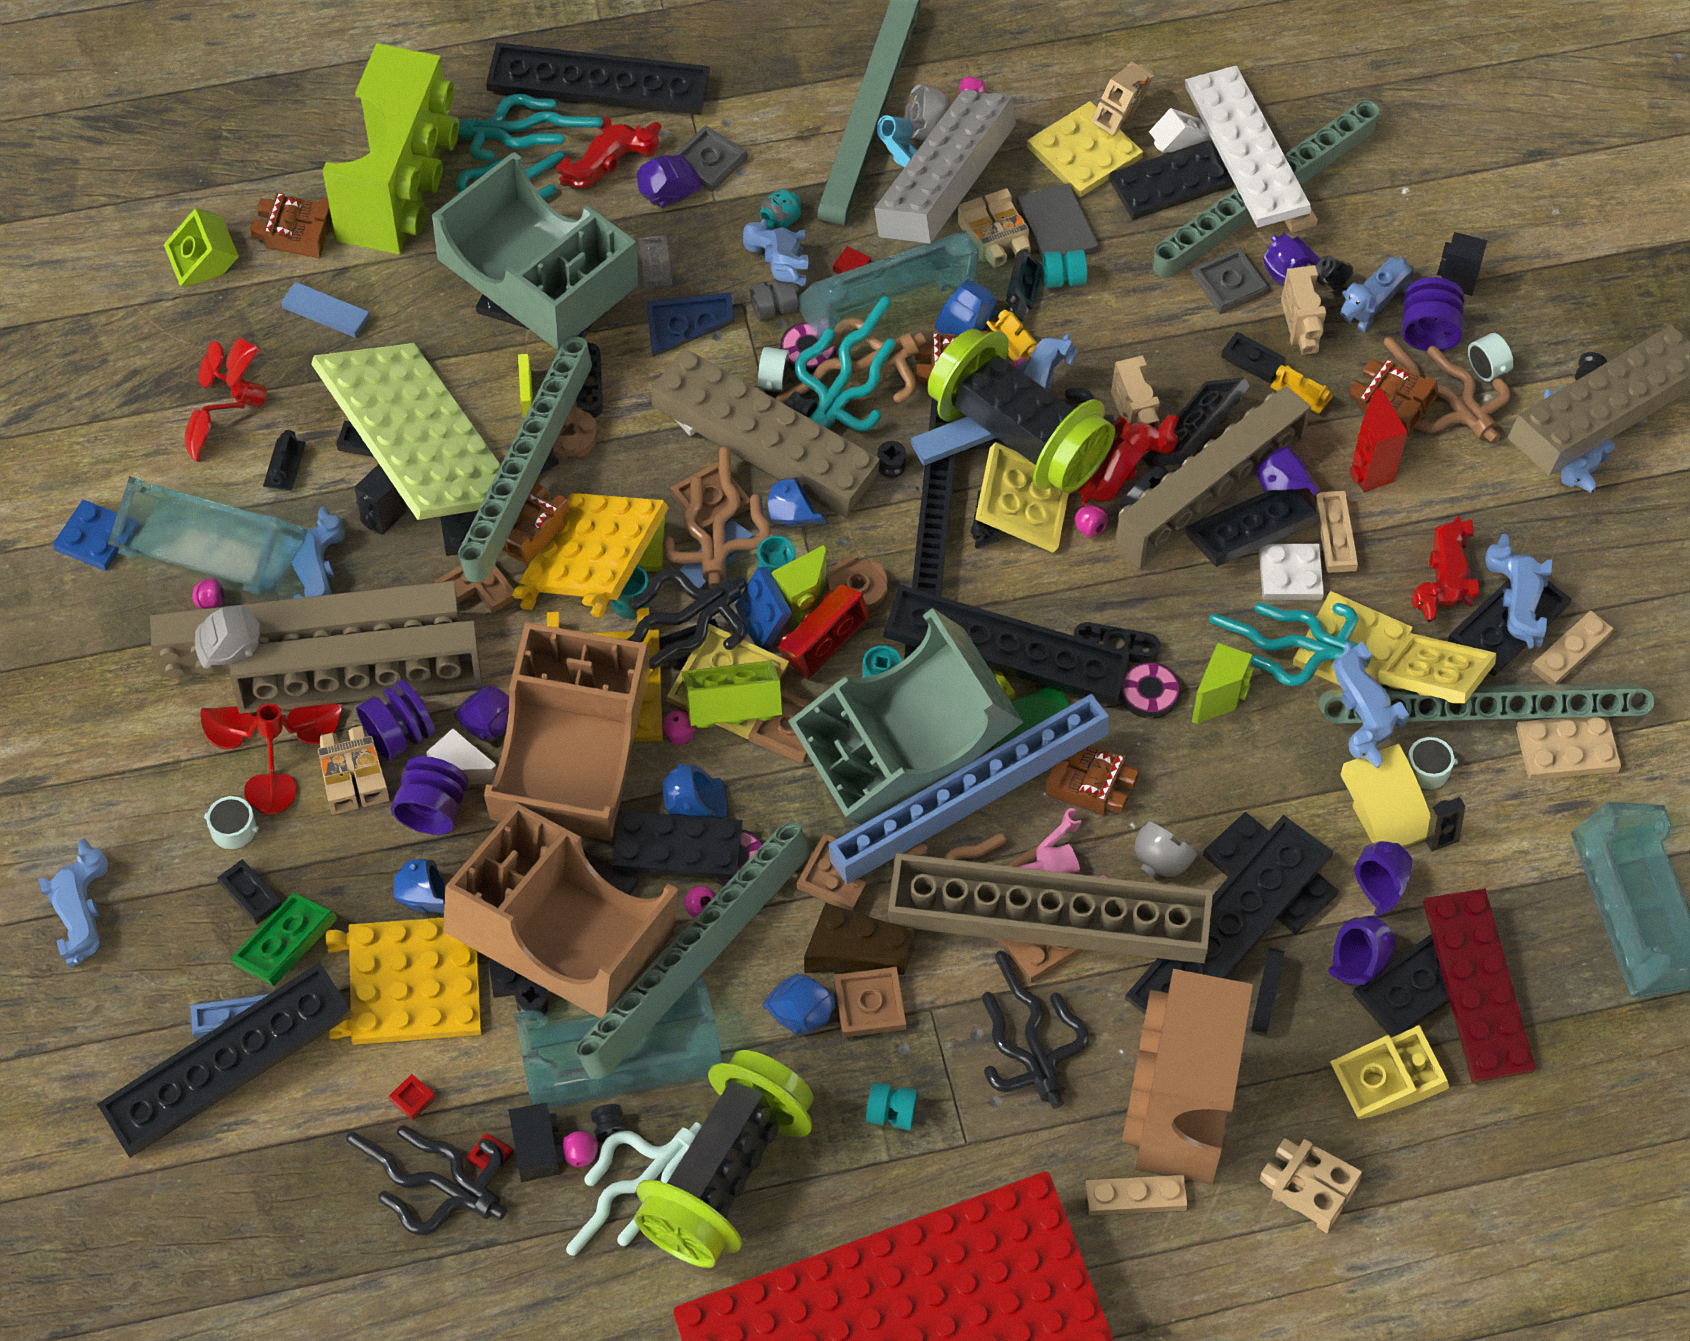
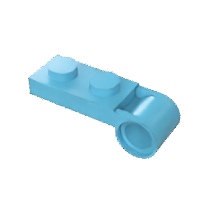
M885 115L878 121L877 134L887 145V149L894 155V161L905 168L917 152V149L909 141L913 134V125L907 118Z

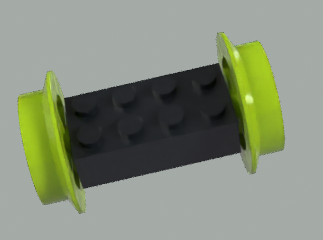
M972 328L961 333L943 351L929 377L928 394L938 401L937 411L939 417L949 422L966 415L1035 464L1033 480L1035 486L1040 490H1048L1056 486L1064 493H1072L1082 487L1099 469L1114 441L1115 427L1104 419L1105 408L1103 403L1097 399H1091L1074 409L1006 361L1009 342L1007 336L1001 331H993L985 335L978 329Z
M750 1050L737 1051L729 1064L718 1063L710 1068L708 1078L715 1091L720 1095V1098L668 1182L643 1180L636 1187L637 1195L642 1202L634 1216V1221L638 1228L647 1238L669 1254L698 1267L711 1268L716 1264L722 1253L731 1254L740 1250L742 1246L741 1237L736 1229L726 1220L729 1208L735 1198L739 1197L744 1191L746 1180L752 1170L759 1166L763 1152L768 1144L775 1140L777 1133L791 1137H804L811 1132L813 1127L811 1118L807 1113L814 1101V1096L809 1086L785 1065L766 1055Z

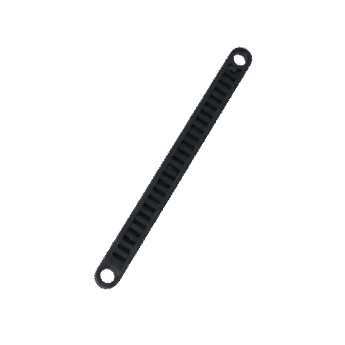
M932 398L929 431L954 422L944 421L939 417L937 411L938 401ZM956 453L929 463L924 468L912 588L937 596L942 594ZM906 644L904 660L918 647Z

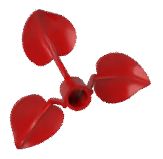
M239 338L233 343L226 360V367L228 369L226 375L219 371L224 360L223 347L219 342L210 341L207 353L201 361L198 373L200 385L204 388L210 387L216 376L226 381L229 387H232L231 396L237 402L203 406L201 411L194 410L187 423L184 437L187 452L194 461L200 462V453L210 431L211 415L209 411L230 408L244 409L245 404L260 408L265 402L266 386L241 378L256 354L261 350L246 339Z
M273 703L261 705L257 709V715L254 717L251 713L239 714L238 707L201 708L200 717L202 729L207 739L213 745L222 749L240 747L244 737L251 738L258 727V732L267 739L269 776L259 774L250 778L245 784L244 796L247 803L255 810L265 815H275L285 811L293 803L296 797V784L288 774L275 775L273 739L282 732L284 726L290 734L297 733V738L301 742L320 744L321 735L335 734L342 712V705L330 703L297 707L289 712L287 718L286 715H282L280 707Z

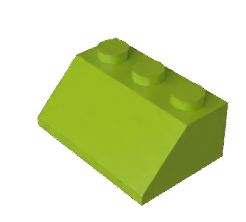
M772 660L681 671L687 713L691 726L708 728L712 727L714 723L740 724L745 719L757 718L758 720L765 721L771 720L777 715H783L780 680Z

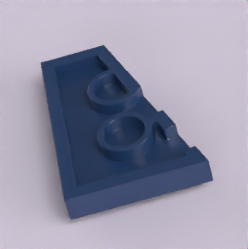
M731 293L646 301L653 357L734 323Z

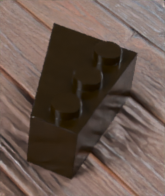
M825 903L804 955V973L834 971V974H844V971H868L897 967L898 975H904L914 950L915 931Z

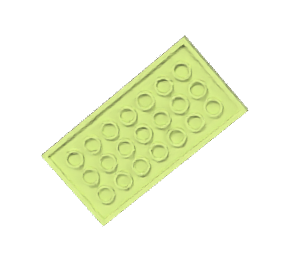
M415 343L314 355L311 365L417 520L478 511L501 464Z

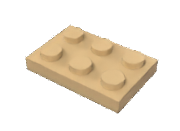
M1608 716L1563 717L1517 723L1516 730L1529 781L1619 772L1621 768Z

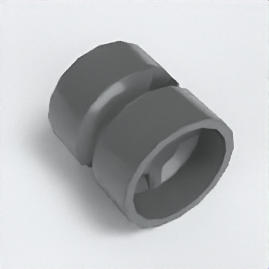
M773 279L771 285H768L766 282L750 285V298L755 315L759 321L775 317L776 312L785 315L798 311V300L793 282Z

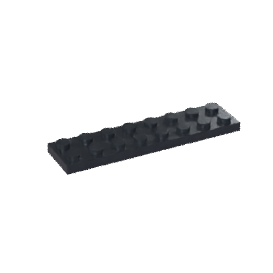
M496 42L486 87L487 91L526 94L529 96L702 115L710 76V66Z
M899 584L883 634L884 638L918 647L928 630V622L923 615L933 608L965 629L989 669L1083 697L1092 694L1097 701L1116 706L1130 652Z
M1282 815L1213 894L1205 963L1157 958L1127 992L1125 1000L1146 1015L1150 990L1168 993L1173 969L1227 979L1333 856V850L1288 817Z
M319 962L97 1103L123 1149L131 1158L354 1014Z

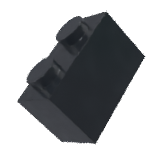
M1454 232L1452 242H1445L1441 256L1443 259H1441L1437 276L1457 283L1463 289L1465 295L1472 296L1488 240Z
M379 464L354 487L357 498L356 503L360 512V521L368 529L372 530L374 528L383 535L406 513L404 499Z
M547 1102L508 1109L521 1182L560 1175L558 1163L564 1162L561 1142L554 1143L553 1133L559 1132L556 1113L549 1114Z

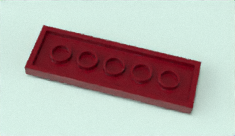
M1486 888L1425 898L1423 905L1471 1082L1476 1083L1533 1073L1536 1070Z

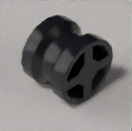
M1583 353L1578 362L1579 368L1576 370L1575 380L1607 363V359L1599 353Z
M795 391L789 397L786 405L810 418L817 408V401L812 398L805 399L801 393Z
M887 441L881 444L877 451V457L880 458L878 471L883 476L889 478L902 475L906 468L905 447L897 441Z
M526 981L517 988L515 998L520 1016L528 1020L542 1018L549 1008L546 989L533 981Z
M619 1104L602 1105L590 1113L591 1120L597 1127L594 1132L598 1141L605 1142L611 1134L627 1131L626 1124L621 1120L623 1111Z

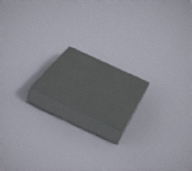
M706 125L674 154L684 156L696 170L700 183L711 191H714L748 158L746 150Z
M1241 248L1193 267L1191 275L1219 314L1266 295L1269 291V286Z

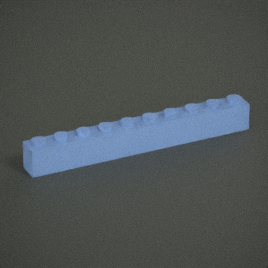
M1092 694L1086 696L829 843L830 862L846 885L852 883L895 858L896 853H904L1107 736L1109 732L1108 714Z

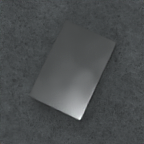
M1069 183L1017 197L1016 203L1042 260L1043 253L1050 251L1061 252L1063 256H1065L1067 250L1083 249L1085 255L1098 252V244Z

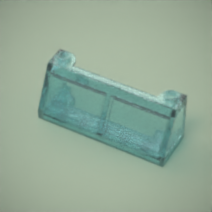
M964 230L935 240L931 244L927 243L812 283L797 298L798 309L816 339L819 340L827 328L834 329L841 321L839 315L879 302L883 296L890 298L933 282L936 283L941 292L945 291L946 287L956 290L966 280L974 282L979 250L967 231Z
M129 476L108 544L118 547V554L135 559L137 553L243 584L242 590L260 595L261 590L273 593L303 545L308 530L277 517L259 515L174 491L160 485L150 484L142 479Z
M1608 801L1573 830L1571 836L1631 998H1643L1690 988V913L1663 845V841L1669 836L1671 831V822L1665 805Z
M704 977L697 978L609 1075L601 1079H592L588 1076L575 1051L578 1043L598 1023L599 1017L590 1015L549 1023L547 1016L538 1010L514 1013L531 1105L547 1102L548 1108L708 1077L710 1068L715 1064L722 1063L716 1021Z

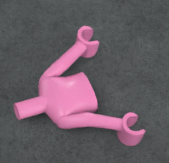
M1069 808L1065 812L1061 825L1037 847V862L1021 865L1019 868L1070 874L1079 873L1080 867L1077 857L1069 844L1061 847H1052L1067 831L1075 832L1079 829L1082 821L1071 820L1076 816V809ZM1101 875V876H1099V877L1108 878L1106 875Z

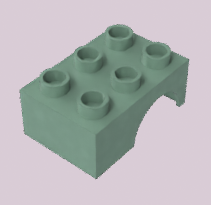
M515 152L511 153L432 214L437 259L558 351L566 339L580 334L638 286L637 241L588 205L583 208L581 219H570L558 213L536 191L527 176L522 157Z
M933 608L923 615L928 622L925 638L918 648L905 660L875 676L860 679L845 676L789 720L794 732L845 817L860 825L973 762L1023 723V720L965 629Z

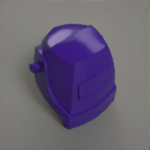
M680 155L657 157L643 164L637 172L636 178L640 194L649 200L651 204L661 206L662 208L676 204L687 198L694 191H699L702 188L696 170L684 156Z
M1285 232L1279 237L1276 235L1271 237L1272 243L1267 247L1268 250L1263 256L1264 266L1268 274L1280 285H1285L1287 269L1306 267L1308 263L1317 265L1321 260L1298 236L1292 239Z
M1289 446L1273 451L1257 467L1256 476L1264 492L1309 488L1312 494L1321 492L1316 480L1312 478L1308 466L1301 456L1297 455Z
M488 685L468 697L457 708L454 716L458 718L468 732L481 741H494L506 735L509 696L498 687Z
M1378 841L1367 845L1354 868L1356 879L1361 889L1376 907L1374 914L1377 916L1392 910L1398 903L1412 874V857L1398 843Z
M1376 916L1354 917L1343 924L1338 932L1334 944L1333 966L1328 969L1329 974L1340 981L1354 985H1364L1373 980L1375 975L1386 967L1394 954L1396 946L1395 934L1392 933L1384 921Z

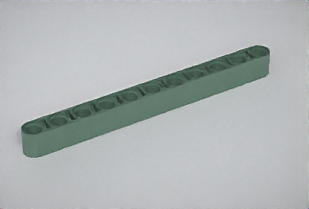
M890 0L819 204L817 218L820 221L846 226L877 137V124L885 114L919 14L921 0Z
M1368 100L1357 103L1284 155L1300 186L1375 132L1380 111L1376 103ZM1237 188L1156 245L1152 266L1156 275L1163 278L1174 276L1253 220Z
M573 336L562 343L459 548L458 556L465 578L468 581L480 582L490 575L591 370L592 361L587 342L583 337Z
M1635 682L1478 686L1466 703H1462L1459 708L1454 710L1449 709L1450 702L1443 698L1421 696L1417 692L1405 689H1384L1389 695L1390 701L1394 699L1402 700L1403 706L1409 713L1408 719L1405 720L1406 722L1639 716L1647 714L1654 706V696L1641 684ZM1343 690L1326 691L1319 698V709L1330 722L1363 723L1354 708L1350 710L1346 707L1342 699ZM1611 693L1613 695L1612 701L1608 705L1602 706L1601 699L1603 696ZM1636 693H1643L1641 702L1631 705L1632 697ZM1582 694V702L1577 706H1571V699L1575 695ZM1546 695H1552L1551 704L1547 707H1540L1542 698ZM1488 696L1492 697L1491 705L1488 708L1481 709L1479 706L1481 700ZM1522 696L1520 706L1510 708L1512 698ZM1423 699H1432V704L1427 710H1419V704ZM1341 701V708L1337 712H1328L1327 709L1331 702Z
M790 822L780 826L578 1043L575 1050L590 1078L601 1079L606 1077L617 1067L810 856L811 848L798 823Z

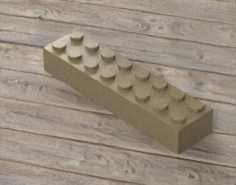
M1672 325L1668 326L1520 413L1508 439L1550 476L1689 392L1690 341Z
M685 347L652 387V407L683 425L691 427L692 430L722 447L727 446L730 452L779 480L797 477L807 496L845 518L850 515L878 477L880 458Z
M1286 385L1278 392H1271L1259 407L1251 408L1237 424H1230L1225 429L1223 435L1216 440L1212 439L1207 442L1200 453L1196 456H1189L1174 473H1167L1159 485L1153 489H1147L1132 506L1130 504L1125 506L1118 515L1115 548L1140 570L1186 533V526L1206 518L1257 477L1258 465L1270 453L1285 446L1293 449L1305 438L1311 406Z
M459 621L447 624L258 644L252 656L230 664V678L239 714L257 712V709L266 703L276 704L280 709L368 700L373 696L384 698L383 691L388 687L394 690V684L400 680L406 681L417 694L482 687L480 658L474 621Z

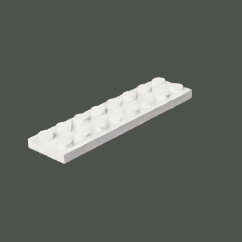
M1237 65L1185 79V87L1257 228L1311 213L1310 203Z

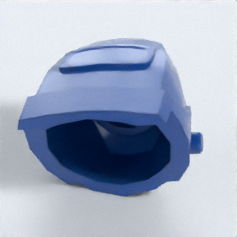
M969 280L964 281L943 306L934 328L941 335L954 334L957 336L972 328L986 331L989 327L986 322L992 321V318H996L999 314L995 310L997 301H995L993 293L981 284Z
M797 477L781 479L771 487L768 497V514L772 523L796 528L830 524L829 520L824 518L821 513L817 514Z
M681 763L678 765V769L670 771L669 775L663 780V798L668 814L711 818L728 817V800L721 778H712L696 765L685 766V764Z
M412 859L401 867L394 879V899L397 903L416 912L426 914L441 913L444 915L445 882L434 860Z
M797 973L779 983L769 993L762 1005L779 1024L792 1031L795 1035L809 1034L813 1030L827 1024L831 1017V1012L835 1008V996L814 979Z

